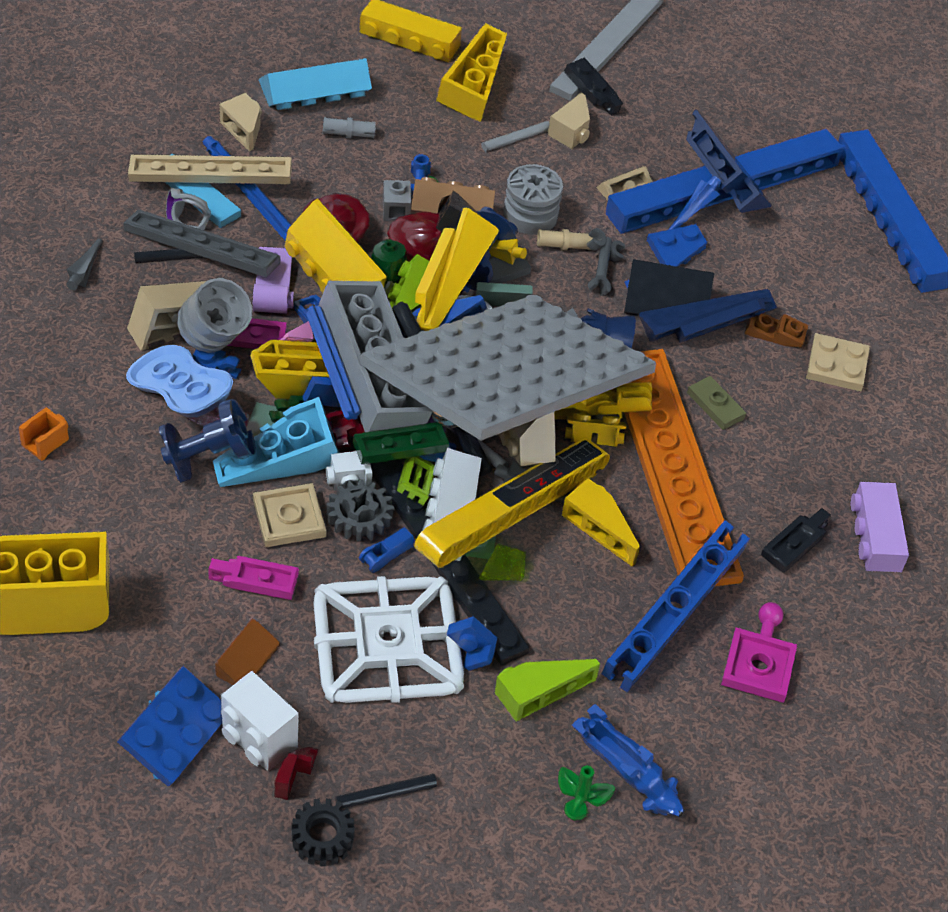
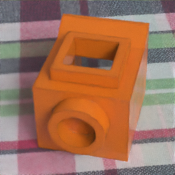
M45 407L19 426L21 445L43 461L51 452L69 440L68 423L62 415L55 414Z

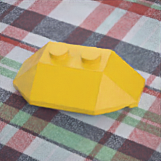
M269 340L258 349H254L250 355L256 377L277 399H289L291 395L303 396L312 376L330 378L317 342Z

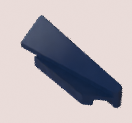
M697 109L694 110L693 117L695 122L693 130L688 131L686 140L712 176H716L722 182L720 187L726 193H731L738 210L744 213L771 207L770 201L707 119Z
M763 289L645 311L639 314V318L650 342L676 334L679 343L775 310L777 306L770 290Z

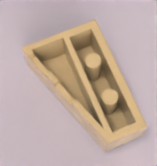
M206 281L140 286L127 329L141 351L149 349L147 344L162 339L165 342L174 340L173 335L180 333L177 320L181 306Z

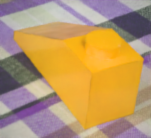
M587 478L565 497L562 516L633 567L636 564L640 549L638 541L612 495L603 486L597 485Z

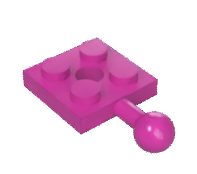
M768 602L759 609L758 617L762 623L760 634L735 628L721 685L784 703L797 644L772 638L774 628L782 622L784 613L778 604ZM760 660L767 665V668L758 669L753 666L752 661Z

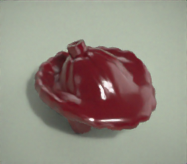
M340 193L316 198L320 200L359 244L370 227V214L361 201L351 195ZM313 199L312 201H310V202L307 204V206L304 207L303 212H304V211L307 209V207H308L314 200H316V199Z
M418 212L400 216L390 224L387 235L389 239L404 244L409 260H412L418 254L430 261L442 234L440 230L436 229L439 214Z

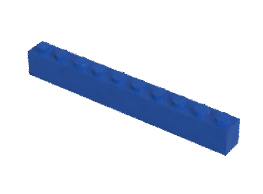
M823 129L735 157L760 190L838 166L843 147L827 129ZM706 166L614 193L608 196L605 214L621 234L677 217L690 200L700 181L703 180L707 183L713 176ZM719 185L715 190L720 195L703 208L731 200L733 197L730 192L726 193Z

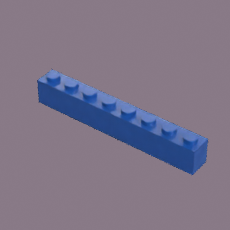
M869 130L841 133L838 142L843 147L840 160L845 167V172L855 183L857 193L861 194L864 198L868 211H872L878 227L887 236L889 246L895 249L900 264L904 265L909 273L911 282L916 284L921 293L948 288V256Z

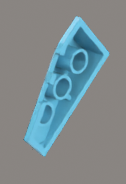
M317 397L290 407L283 412V418L271 426L267 423L261 427V433L254 437L256 453L242 460L236 456L231 448L213 460L219 486L225 487L314 473L331 466V454L340 452L320 398Z

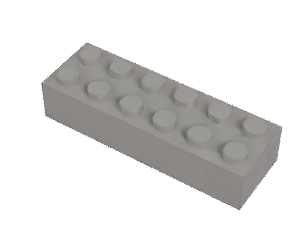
M328 281L318 305L324 312L361 409L359 417L364 431L372 432L426 424L433 412L430 408L360 365L361 353L403 338L382 282Z

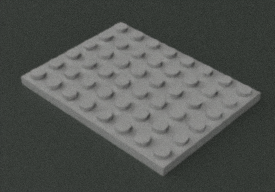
M528 295L523 299L507 302L505 305L493 309H486L482 313L466 316L461 320L445 323L428 331H421L417 335L396 340V342L377 346L360 354V365L481 441L655 372L656 362L646 357L644 353L633 350L624 345L622 341L613 339L604 334L602 330L591 327L582 322L580 318L571 316L562 311L560 307L549 304L537 295Z

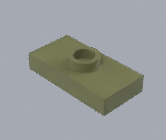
M711 376L688 387L687 394L722 430L745 419L746 412Z

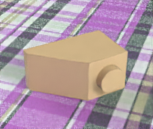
M244 93L220 103V123L248 151L254 150L260 129V115L262 114L258 102Z
M580 93L550 116L548 135L571 149L579 143L583 144L590 133L588 130L590 116L586 96L583 93Z

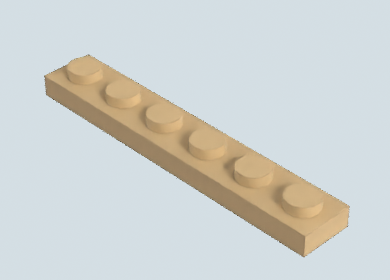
M131 155L128 178L129 182L290 184L292 158Z

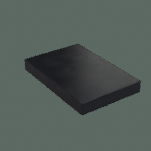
M633 259L624 314L639 316L641 312L709 300L711 298L714 273Z

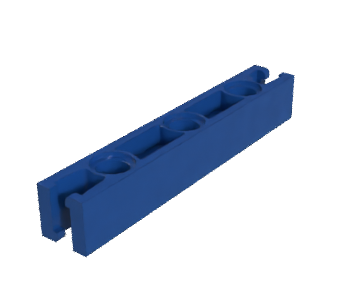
M724 520L607 660L601 674L607 679L612 680L615 677L613 673L615 667L621 661H625L634 668L632 673L626 670L622 674L624 680L620 688L628 692L742 554L750 538L742 534L737 543L731 546L732 550H727L718 542H723L728 532L731 533L734 527ZM707 559L715 561L717 565L710 564ZM671 602L679 603L682 608L674 607ZM634 646L643 647L646 653L637 651Z

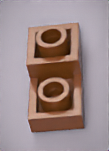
M764 313L748 319L744 334L783 346L801 347L804 343L808 325L786 314H783L778 320Z

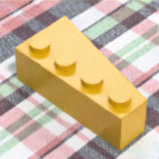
M485 23L443 76L436 101L481 122L507 33Z

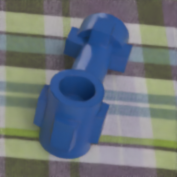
M423 154L416 155L414 161H411V173H413L415 179L421 180L423 177H428L431 171L429 158ZM411 184V196H412V198H413V192H414V185H415V184Z

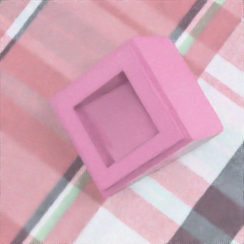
M309 321L287 332L281 340L312 342L314 337Z

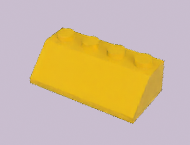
M319 199L314 200L288 229L285 241L287 253L300 263L305 274L314 279L322 293L328 281H381L383 287L385 286L387 276Z

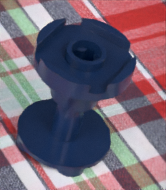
M485 206L477 212L481 217L496 226L499 233L463 288L465 292H469L470 289L476 290L477 282H491L493 270L489 262L490 248L495 241L516 239L518 228L515 224L509 222L490 207Z
M235 399L221 402L219 404L220 419L204 425L202 433L183 440L177 429L170 423L159 426V432L165 444L161 448L162 457L167 465H173L176 477L180 483L191 479L190 457L210 449L213 454L232 448L236 456L242 460L256 453L252 430L247 431L244 423L247 421V417Z

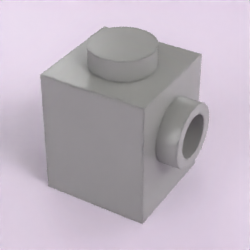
M384 180L383 221H395L400 216L410 214V181Z

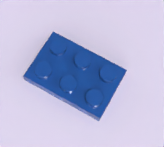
M182 666L117 742L165 785L170 786L222 724L221 699Z

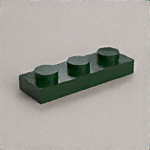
M438 422L354 434L353 444L361 465L446 452L447 448H449V442L443 427Z

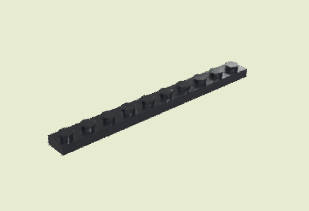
M351 437V443L353 448L355 449V446L353 444L354 437ZM400 459L370 463L372 476L380 488L386 489L385 495L392 497V505L416 539L423 531L426 519H430V517L425 516L429 501L427 500L422 505L418 503V496L415 495L412 500L407 497L409 491L404 490L402 494L397 491L404 467ZM465 554L462 555L460 561L454 560L441 568L432 563L439 575L448 581V586L468 618L474 616L497 637L494 656L501 666L529 653V646Z

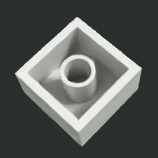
M253 671L221 694L222 733L231 744L235 745L238 743L245 750V755L255 766L260 764L269 772L286 758L290 752L298 748V712Z

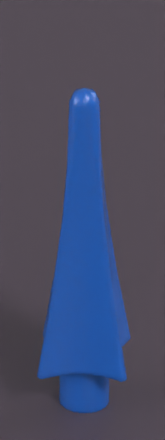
M713 176L707 183L701 180L690 200L668 230L679 228L691 216L720 194L715 189L722 182L716 176Z

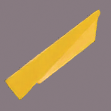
M463 208L456 231L453 228L443 229L416 290L415 303L421 304L416 321L423 331H428L441 325L499 233L496 226L469 208Z

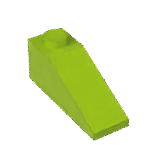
M597 659L524 662L516 667L504 669L497 676L495 694L517 722L596 681L600 663Z

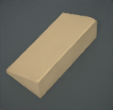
M646 166L604 181L597 186V189L608 200L609 195L653 181Z

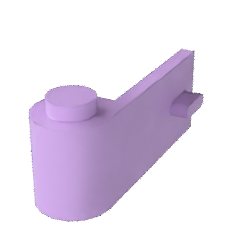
M259 247L260 249L280 255L281 264L267 278L260 275L256 276V284H254L253 312L287 314V309H293L294 292L289 291L292 257L287 253L286 248Z

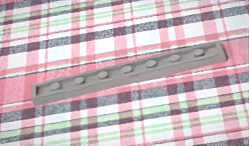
M631 0L574 61L585 57L599 72L658 9L664 0ZM563 71L550 85L549 92L571 101L580 92V89Z

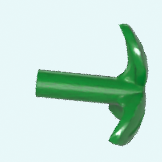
M588 765L581 768L579 776L566 767H561L559 770L558 784L562 793L575 797V799L565 803L564 806L566 816L572 820H582L587 816L586 801L597 807L605 804L613 796L615 786L607 783L591 785L594 769Z

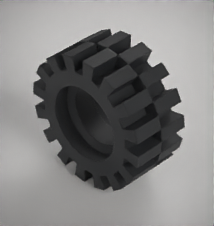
M320 798L314 799V806L312 807L309 802L303 804V811L298 809L295 813V819L293 818L292 820L293 849L295 852L299 851L298 857L302 860L307 857L308 864L314 865L315 860L320 861V867H325L328 860L334 865L338 863V857L344 859L347 856V850L351 851L354 841L353 817L350 818L351 812L349 809L346 808L342 811L343 804L337 801L335 806H332V799L326 798L325 804H320ZM318 823H328L335 828L336 836L330 841L321 842L314 840L309 832Z

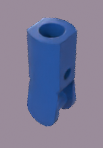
M403 527L381 542L365 548L359 555V560L362 563L366 562L369 565V571L375 573L390 561L414 547V537Z

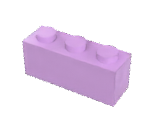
M860 482L856 494L853 493L851 497V510L856 511L857 514L855 534L860 535L861 538L859 558L864 560L866 571L902 572L909 557L896 483Z

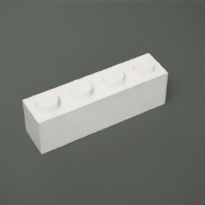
M447 448L443 459L437 458L433 470V475L437 476V478L433 479L429 494L434 496V498H430L425 516L430 517V519H426L423 530L475 500L482 458Z

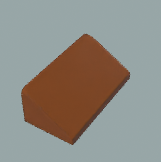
M251 619L215 664L216 676L234 685L251 671L257 674L280 646V642L259 622Z

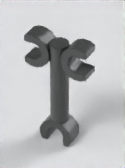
M594 228L589 233V236L593 239L587 243V247L593 251L600 249L596 276L589 281L588 288L593 290L596 286H599L601 289L600 296H605L611 290V284L606 278L609 259L614 263L623 259L624 255L619 252L625 248V244L619 240L612 242V239L606 237L602 230Z

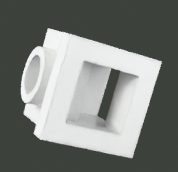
M356 451L331 454V466L326 467L328 485L333 484L334 490H337L338 486L346 489L348 481L357 486L359 481L363 480L364 486H369L372 483L371 465H361Z

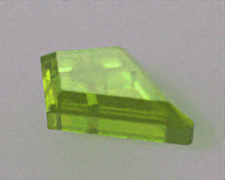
M497 544L479 579L522 581L525 576L526 552Z

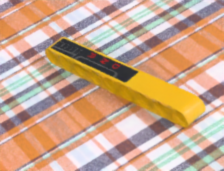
M582 438L556 453V462L539 463L426 527L416 538L414 548L438 568L444 567L575 489L587 478L591 479L596 476L597 470H603L606 467L610 455L590 439Z

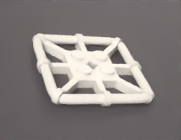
M385 576L377 577V580L320 584L314 590L313 604L317 635L314 638V647L318 650L321 685L325 693V699L331 703H334V701L351 703L391 700V703L400 702V699L458 694L464 688V670L460 647L446 635L449 624L455 623L456 617L452 592L448 586V581L443 577L386 579ZM426 589L411 605L389 606L387 592ZM377 592L380 607L358 608L341 595ZM436 596H440L444 626L420 627L418 614ZM326 604H331L351 618L354 622L355 632L329 633ZM385 632H390L392 637H396L391 641L382 639ZM444 640L447 643L451 672L423 653L422 641ZM356 646L358 658L334 681L331 648ZM418 665L442 683L399 686L397 667ZM387 667L389 687L344 690L364 669Z

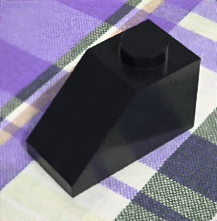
M452 191L439 213L436 229L442 232L444 228H453L456 231L463 208H469L478 215L480 214L458 193Z

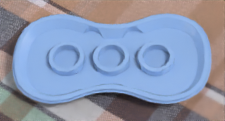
M177 345L161 346L146 353L131 365L126 374L127 380L131 385L145 392L162 395L170 409L185 417H199L212 411L228 398L233 385V379L228 372L198 364L188 349Z

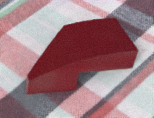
M305 747L292 751L287 755L275 779L276 798L288 800L297 771L311 775L318 749Z

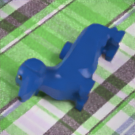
M596 704L587 710L591 719L581 717L572 724V727L580 733L585 744L596 755L603 759L630 786L647 797L643 802V809L645 811L649 810L654 814L664 816L671 814L680 817L683 815L684 810L676 789L678 780L671 777L664 781L662 768L653 760V754L645 747L639 746L635 741L617 731L606 719L608 717L606 713Z

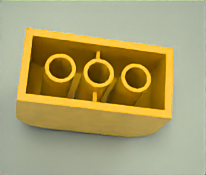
M106 532L0 536L1 635L81 632L97 628L107 620L109 616V550Z

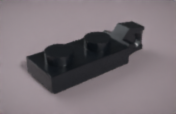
M585 57L566 65L564 73L594 106L597 104L602 106L611 116L619 113L623 102L615 90Z
M821 508L811 518H808L806 515H800L762 549L761 556L785 573L822 540L826 534L824 528L828 525L827 522L831 514Z

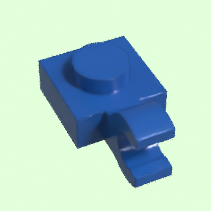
M196 349L192 355L198 364L226 371L233 379H237L241 373V369L236 368L240 363V359L232 355L226 357L225 351L208 353Z

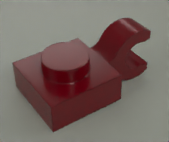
M342 410L326 414L336 439L337 448L340 449L341 453L352 452L353 447L350 438L357 434L352 419H345Z

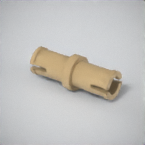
M539 229L537 233V246L560 247L561 250L565 251L568 248L591 250L587 247V243L593 238L589 236V233L569 232V229H562L561 232Z

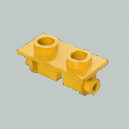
M575 412L573 417L567 416L566 418L567 423L572 424V427H566L565 438L571 439L570 442H577L585 437L592 440V433H598L597 444L617 447L618 444H624L625 433H620V429H626L627 426L625 422H620V417L603 416V420L591 419V414Z

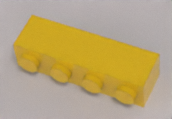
M371 0L360 14V33L448 63L461 44L462 27L381 0Z

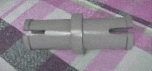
M327 117L323 119V134L346 135V138L358 136L374 139L375 122L353 121L349 117H347V120Z

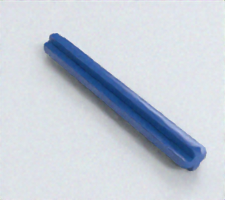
M310 306L306 316L343 415L347 420H356L359 418L361 409L324 312L320 306Z

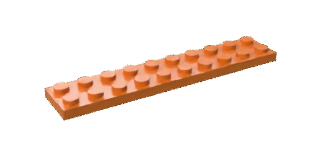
M664 349L640 351L646 357L656 362L655 372L629 383L651 382L652 410L624 413L677 574L679 575L723 523L724 518ZM728 532L724 541H719L718 543L727 550H732L731 546L733 543ZM707 559L710 564L717 565L715 561ZM738 559L715 586L742 583L744 574Z

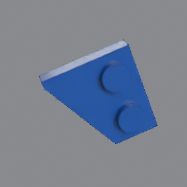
M696 224L651 233L647 237V242L660 264L669 265L675 262L677 267L682 263L685 265L691 260L692 256L698 255L706 249L707 245L706 239Z

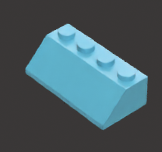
M367 58L268 73L259 79L269 107L276 106L277 110L292 108L291 103L301 102V106L317 104L316 99L325 98L326 102L341 100L340 95L350 94V99L364 97L365 91L372 89Z

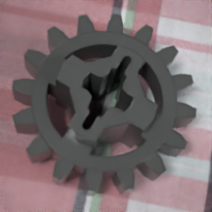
M360 480L359 484L354 486L351 481H348L346 489L338 486L337 493L330 494L329 503H327L329 525L335 524L334 532L336 533L345 531V539L350 538L351 535H356L357 541H361L362 536L366 535L369 540H373L374 532L383 535L384 527L391 526V518H393L394 511L392 497H385V488L376 490V483L374 482L369 486H364V481Z

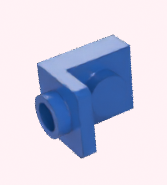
M474 616L449 624L446 635L467 652L463 666L465 669L470 671L492 663L497 637Z

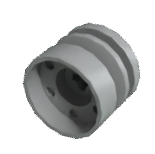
M526 164L510 172L507 179L506 198L503 209L504 218L515 224L518 232L537 234L539 229L550 231L555 227L559 216V204L563 191V183L560 176L552 169L538 164Z
M223 278L210 279L202 284L181 306L177 320L180 334L189 345L199 351L208 353L221 351L248 327L252 319V305L249 296L238 284Z

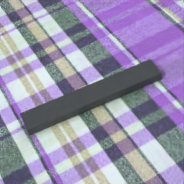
M139 209L123 222L124 231L266 278L281 264L280 255Z

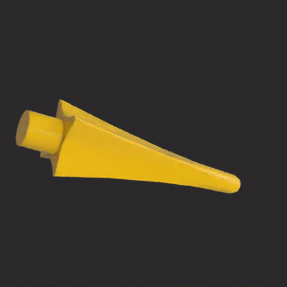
M518 239L495 241L489 250L491 256L513 265L516 258L525 259L527 256V249L518 247Z

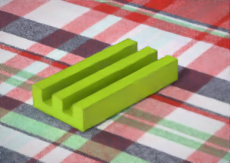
M419 456L406 458L397 491L401 494L404 490L409 491L407 497L413 500L416 495L419 497L418 503L424 505L429 498L435 465ZM416 463L417 465L415 466L413 478L410 483L409 479L412 472L413 464ZM425 468L427 471L421 489L418 487L422 469Z

